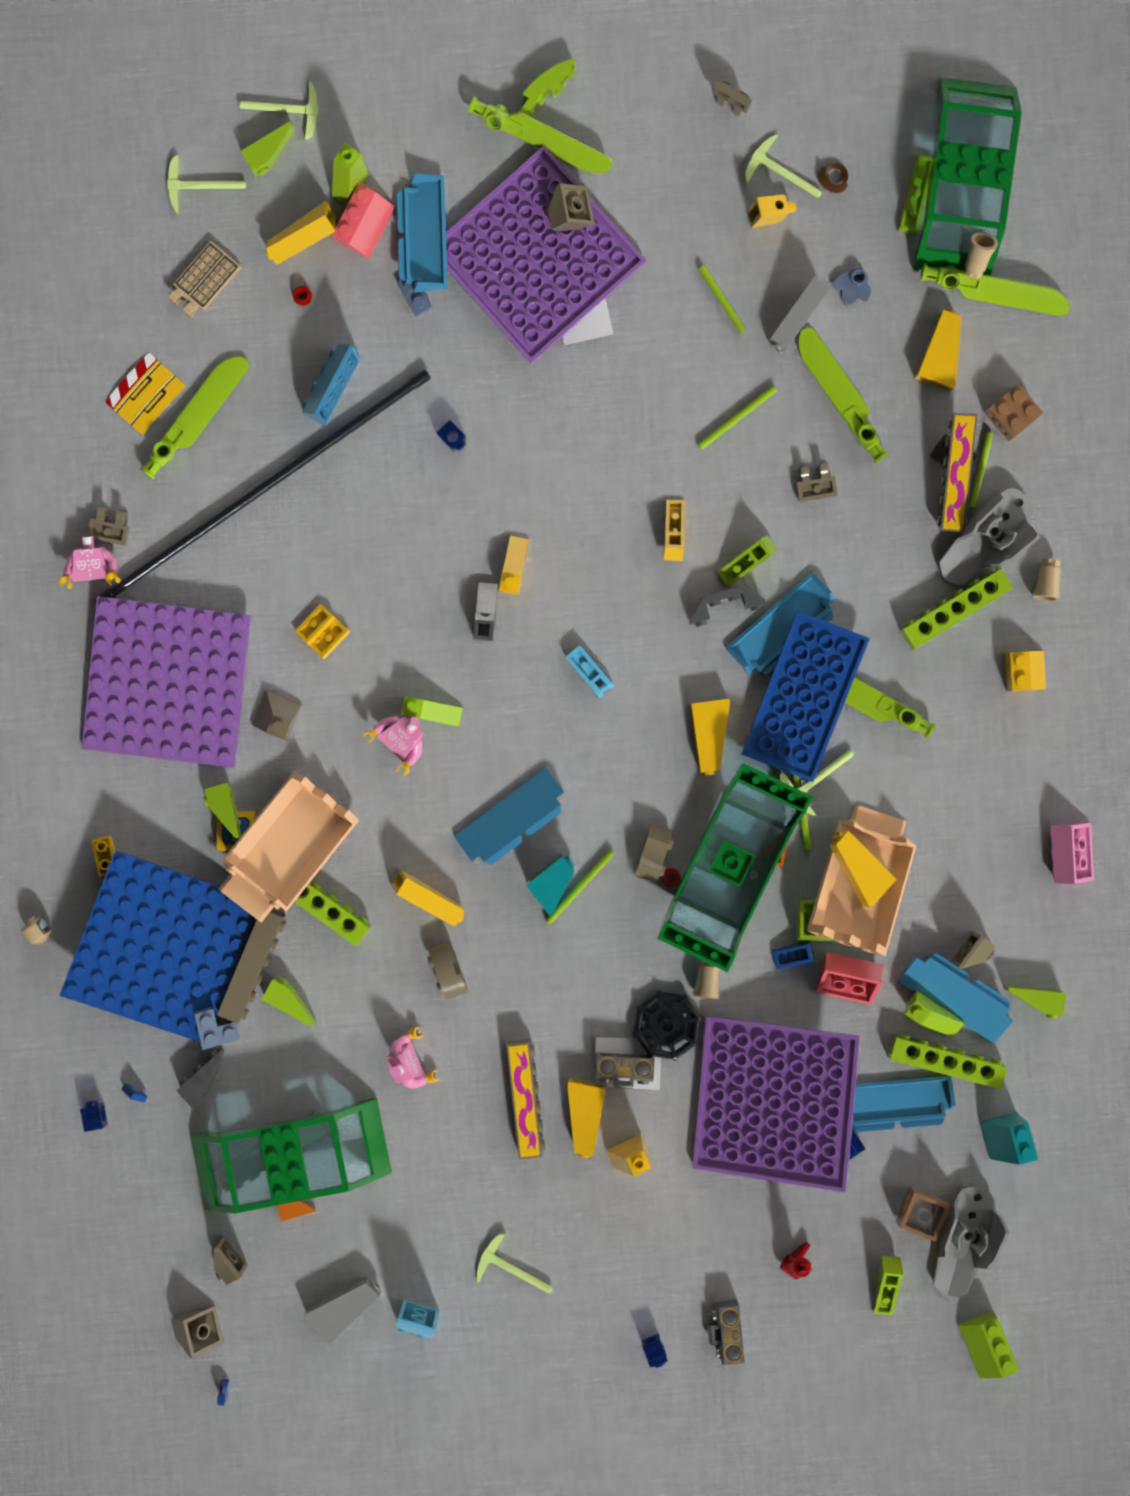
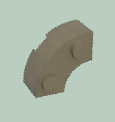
M650 825L642 855L637 865L636 877L657 883L659 876L663 877L666 866L663 865L667 850L671 851L674 842L671 839V830Z
M450 941L429 948L430 957H427L430 968H434L439 982L436 984L439 993H444L446 1000L467 993L466 981Z

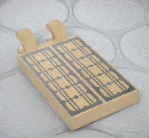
M210 241L173 284L177 289L168 298L176 306L183 297L190 303L182 310L192 318L199 308L203 311L206 310L241 269V266Z

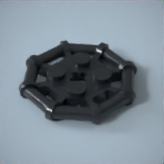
M658 990L655 995L644 1003L637 1005L632 1036L636 1037L648 1057L653 1056L677 1061L680 1056L699 1044L698 1036L702 1015L698 1014L686 994L679 995ZM663 1000L679 1003L676 1007L665 1006ZM658 1001L660 1002L661 1007L650 1013L647 1011L652 1005ZM682 1006L685 1007L691 1018L686 1019L680 1011ZM644 1014L649 1017L646 1029H642ZM664 1021L672 1022V1029L670 1031L662 1029ZM693 1022L691 1037L686 1035V1027L688 1023ZM649 1033L655 1041L653 1046L649 1044L643 1034ZM682 1039L688 1041L680 1048L675 1050L674 1045L677 1044L679 1041H681ZM658 1045L670 1046L671 1052L656 1048Z

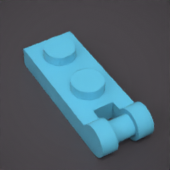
M580 645L565 657L599 698L604 695L603 693L608 688L614 687L613 683ZM600 678L604 683L597 687L595 682Z

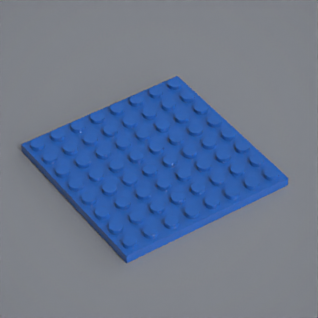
M115 850L59 996L199 1041L193 1012L212 1007L217 1022L219 1017L217 1013L246 947L256 918L219 891L220 886Z

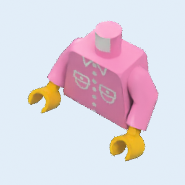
M93 536L82 537L83 548L73 550L64 567L63 577L58 581L61 588L67 582L68 589L72 588L71 579L72 581L106 579L112 585L111 581L115 578V581L120 583V578L117 576V560L104 546L95 547Z
M395 716L384 718L373 727L372 731H366L362 738L366 734L371 735L372 739L367 742L371 743L375 739V735L379 734L377 738L402 762L406 761L405 764L399 765L396 768V772H398L403 767L405 773L402 776H405L410 772V765L413 766L422 754L423 742L421 739L424 734L418 728L420 726L419 719L415 717L409 719L407 716H402L399 719Z
M420 1027L410 1028L408 1034H404L393 1041L390 1047V1054L386 1058L390 1075L395 1083H402L403 1086L409 1089L426 1085L427 1082L434 1083L440 1080V1078L434 1079L433 1073L438 1072L437 1070L428 1072L424 1076L423 1069L410 1039H419L423 1036V1033L416 1034V1030Z

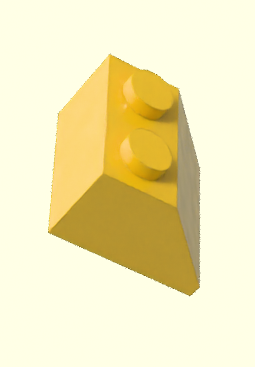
M1044 651L1004 653L1007 692L1046 689Z

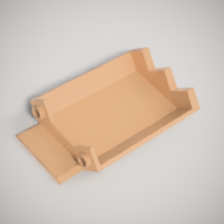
M294 771L223 858L222 862L227 866L225 870L230 875L218 890L261 923L273 908L277 910L282 908L287 912L359 820L348 809L335 802L326 792L312 784L305 776Z
M859 805L854 806L851 819H847V822L838 821L835 834L838 831H849L897 880L872 908L864 907L832 849H830L807 931L822 938L826 937L836 940L840 944L861 948L862 951L886 956L916 845L911 843L909 838L902 836L906 821Z

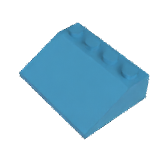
M338 344L336 348H332L328 364L323 365L319 381L314 382L310 398L306 399L302 405V413L324 426H326L361 359L355 347L351 344Z

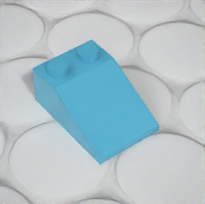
M403 1300L395 1328H398L403 1333L411 1332L417 1334L422 1339H432L440 1311Z

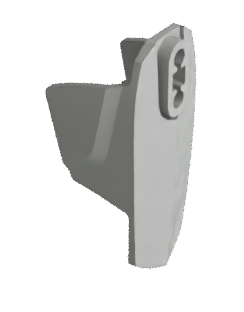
M1008 488L996 495L965 527L964 532L960 533L939 561L943 579L950 583L964 586L983 568L1003 566L1006 563L1012 562L1040 538L1036 530L1028 523L1033 514L1032 502L1019 489ZM1019 499V504L1015 505V501ZM1003 513H1006L1005 519L1002 518Z
M969 1185L959 1191L952 1203L939 1248L933 1281L934 1286L947 1296L967 1295L977 1269L990 1270L997 1263L1008 1238L1009 1231L1001 1215L996 1212V1200L989 1191ZM979 1194V1197L974 1200V1195ZM970 1212H974L972 1216H968Z

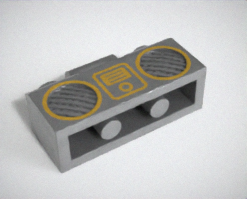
M596 1052L595 1078L599 1079L600 1082H610L613 1079L614 1088L633 1089L634 1081H637L638 1084L647 1085L649 1081L653 1082L655 1058L638 1054ZM618 1078H629V1081H618Z
M738 1300L715 1302V1309H712L713 1321H717V1323H709L707 1325L709 1344H719L716 1347L717 1359H721L722 1365L745 1363ZM716 1329H720L721 1338H716Z

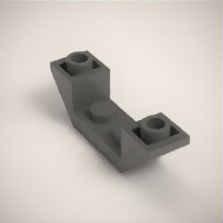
M738 586L704 596L689 622L690 625L695 624L696 627L706 625V620L710 619L707 604L710 607L717 606L724 599H728V602L740 599L739 595H742L745 609L750 608L751 611L761 609L762 604H765L766 601L743 586Z

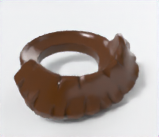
M831 163L825 168L821 167L819 170L818 181L828 191L842 193L848 187V171L842 164ZM831 169H839L843 174L842 181L835 184L830 182L828 179L829 171Z

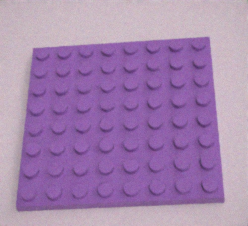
M542 146L446 232L447 271L530 364L534 363L646 263L645 258L590 197L594 220L593 226L568 231L551 230L548 208L557 185L560 183L580 185L545 146Z
M97 596L82 749L234 768L236 764L252 615Z
M707 1015L693 1169L846 1193L860 1035Z

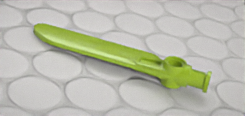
M475 96L469 105L467 112L481 117L489 129L493 131L501 129L539 149L545 146L553 156L583 171L605 173L612 167L613 162L607 155L524 113L509 114L505 106L500 104L495 106L492 104L487 105L479 101Z
M924 264L921 270L920 281H933L937 285H942L947 290L958 288L967 299L1057 316H1064L1070 310L1068 299L1060 291L1052 287L984 274L981 278L975 279L966 276L965 271L959 270L954 265L935 268ZM949 276H954L953 279H947Z
M810 327L803 329L799 335L798 346L804 364L853 432L857 443L863 446L865 451H869L874 458L875 464L879 463L889 455V452H886L879 443L880 439L876 435L875 428L868 424V405L817 332ZM861 432H868L870 439H864Z
M239 356L227 359L212 371L161 441L155 444L153 452L149 456V461L144 467L139 469L154 480L155 474L161 467H164L167 462L173 459L177 449L193 445L247 373L250 366L244 357ZM162 448H168V453L165 456H160L159 454Z
M854 678L845 700L846 704L877 722L895 720L912 731L916 730L922 733L926 739L930 737L935 729V723H929L922 719V715L861 680ZM904 712L911 714V720L908 723L902 720Z

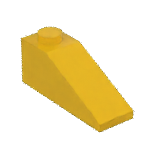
M666 500L664 560L683 561L685 549V500Z
M510 536L499 592L519 595L529 539Z

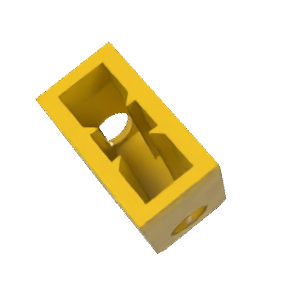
M784 194L756 198L747 209L751 228L782 222L789 213L796 212L795 201H787Z

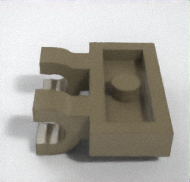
M718 80L713 92L718 96L716 103L722 107L725 101L735 106L732 113L740 116L742 111L747 113L752 102L749 95L742 91L738 92L729 82Z
M828 464L818 466L820 479L810 480L809 467L799 469L801 482L796 483L799 502L838 495L835 476L829 477Z
M98 506L96 519L90 518L87 536L126 546L130 527L124 526L128 513L116 511L115 524L105 522L109 514V508Z

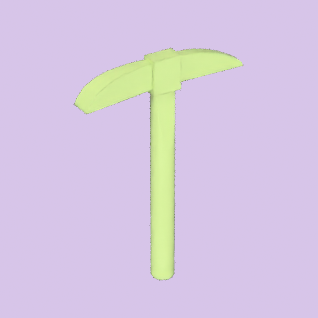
M310 81L309 102L306 106L251 101L239 102L240 109L306 114L305 139L307 140L312 137L315 131L319 107L316 91Z
M778 135L768 138L756 149L745 172L746 184L749 183L758 165L763 164L817 198L821 196V190L766 157L767 151Z
M179 156L173 157L169 165L167 189L169 190L171 204L177 214H179L178 191L180 189L246 188L245 181H180L178 179Z
M851 750L846 751L816 774L813 782L807 781L796 789L806 793L854 755ZM781 770L779 780L794 787L783 770ZM808 807L806 813L813 816H817L814 813V811L810 807Z
M506 1232L497 1234L491 1240L488 1247L485 1248L478 1265V1283L488 1264L493 1263L546 1293H551L552 1286L495 1256V1251Z

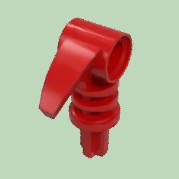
M805 1242L791 1255L788 1254L783 1259L780 1269L795 1280L808 1276L813 1268H811L812 1263L804 1258L811 1244Z

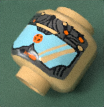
M32 916L23 922L25 926L21 931L30 944L38 946L50 938L51 929L44 918L38 917L35 919Z

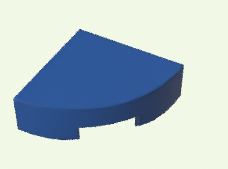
M124 1084L121 1088L131 1100L145 1103L148 1098L143 1091H134L132 1085Z
M223 1379L220 1383V1395L217 1397V1405L224 1406L228 1399L229 1380Z

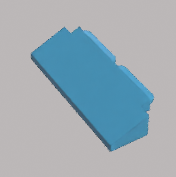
M414 173L410 181V188L404 187L403 191L397 193V229L400 233L404 234V238H400L398 241L399 278L405 281V284L413 283V293L445 290L448 286L444 176Z
M811 572L726 647V650L748 675L755 669L761 675H769L774 671L797 611L827 622L833 619V610L829 606L834 600L832 591Z
M544 768L454 837L471 862L480 856L483 862L486 861L490 865L494 864L522 842L521 834L524 832L527 835L534 834L561 813V803L557 797L563 794L564 791L547 768Z
M937 953L932 954L931 957L927 956L924 962L913 955L897 979L899 983L913 992L919 991L965 1022L964 1025L992 1043H995L1014 1021L1006 1015L1011 1010L1008 1008L1010 1001L979 980H974L971 984L968 982L969 974Z
M951 1076L856 1084L852 1130L855 1133L892 1130L895 1127V1123H900L903 1128L942 1125L946 1117L945 1110H953L956 1107Z

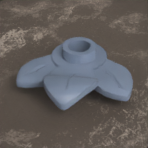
M860 268L852 270L850 274L843 273L839 275L833 283V288L842 290L841 298L844 305H850L858 298L866 302L871 294V288L867 283V273ZM859 276L861 281H855L854 277Z

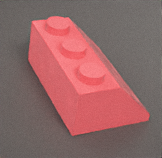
M358 184L336 226L335 232L332 234L335 242L369 259L395 207L378 193Z
M826 952L821 963L816 993L872 1005L882 983L883 964Z

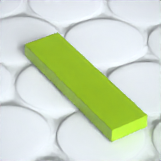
M920 154L915 156L897 231L913 235L918 233L928 191L932 157Z

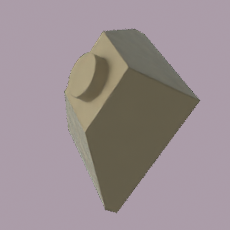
M562 183L557 185L548 208L551 230L568 231L594 225L586 186Z
M266 690L252 725L268 734L287 740L302 704Z
M972 931L950 962L961 969L984 963L986 959L989 960L993 956L995 946L982 935Z
M223 1236L213 1249L214 1270L217 1278L228 1285L242 1276L248 1264L226 1237Z
M214 1305L186 1311L171 1319L175 1338L189 1358H193L223 1343Z

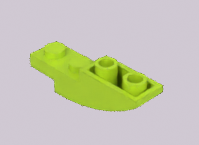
M576 60L563 61L537 77L523 92V101L526 103L519 112L533 118L536 113L535 109L538 105L542 106L547 95L551 98H554L556 94L559 95L565 87L564 83L568 78L572 79L577 71L575 69Z

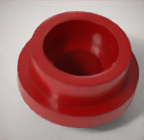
M305 286L297 287L293 292V299L296 304L306 306L312 300V292ZM304 293L306 298L302 300L300 295Z
M674 868L666 869L662 882L667 887H676L681 881L680 873ZM673 874L675 879L669 881L668 875Z

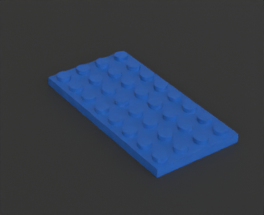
M797 611L741 755L813 782L870 638Z

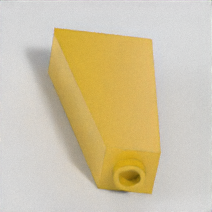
M327 201L321 203L268 240L265 250L267 257L278 265L335 232L337 217Z
M947 309L939 314L915 376L917 380L948 392L955 388L962 316L957 315L956 311Z
M730 698L690 704L699 772H704V776L716 774L715 770H720Z
M838 831L832 837L833 841L829 846L861 904L864 907L872 908L897 879L849 831Z
M400 869L391 884L396 895L454 927L463 920L465 910L461 905Z
M569 1078L567 1087L574 1153L582 1158L593 1157L607 1085Z
M641 1134L606 1150L614 1168L631 1176H636L652 1168L649 1151Z

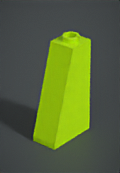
M344 143L333 162L332 197L347 207L357 185H364L369 174L362 154Z

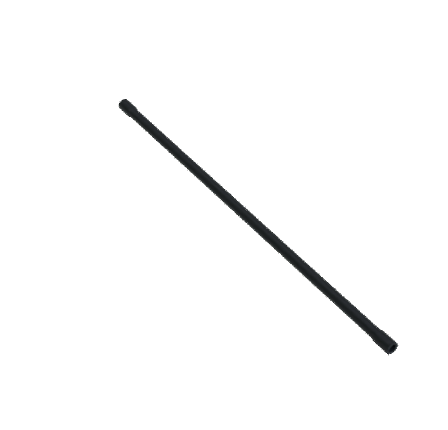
M424 369L412 377L406 384L121 580L120 583L105 590L98 596L115 598L118 594L405 395L429 381L431 377Z

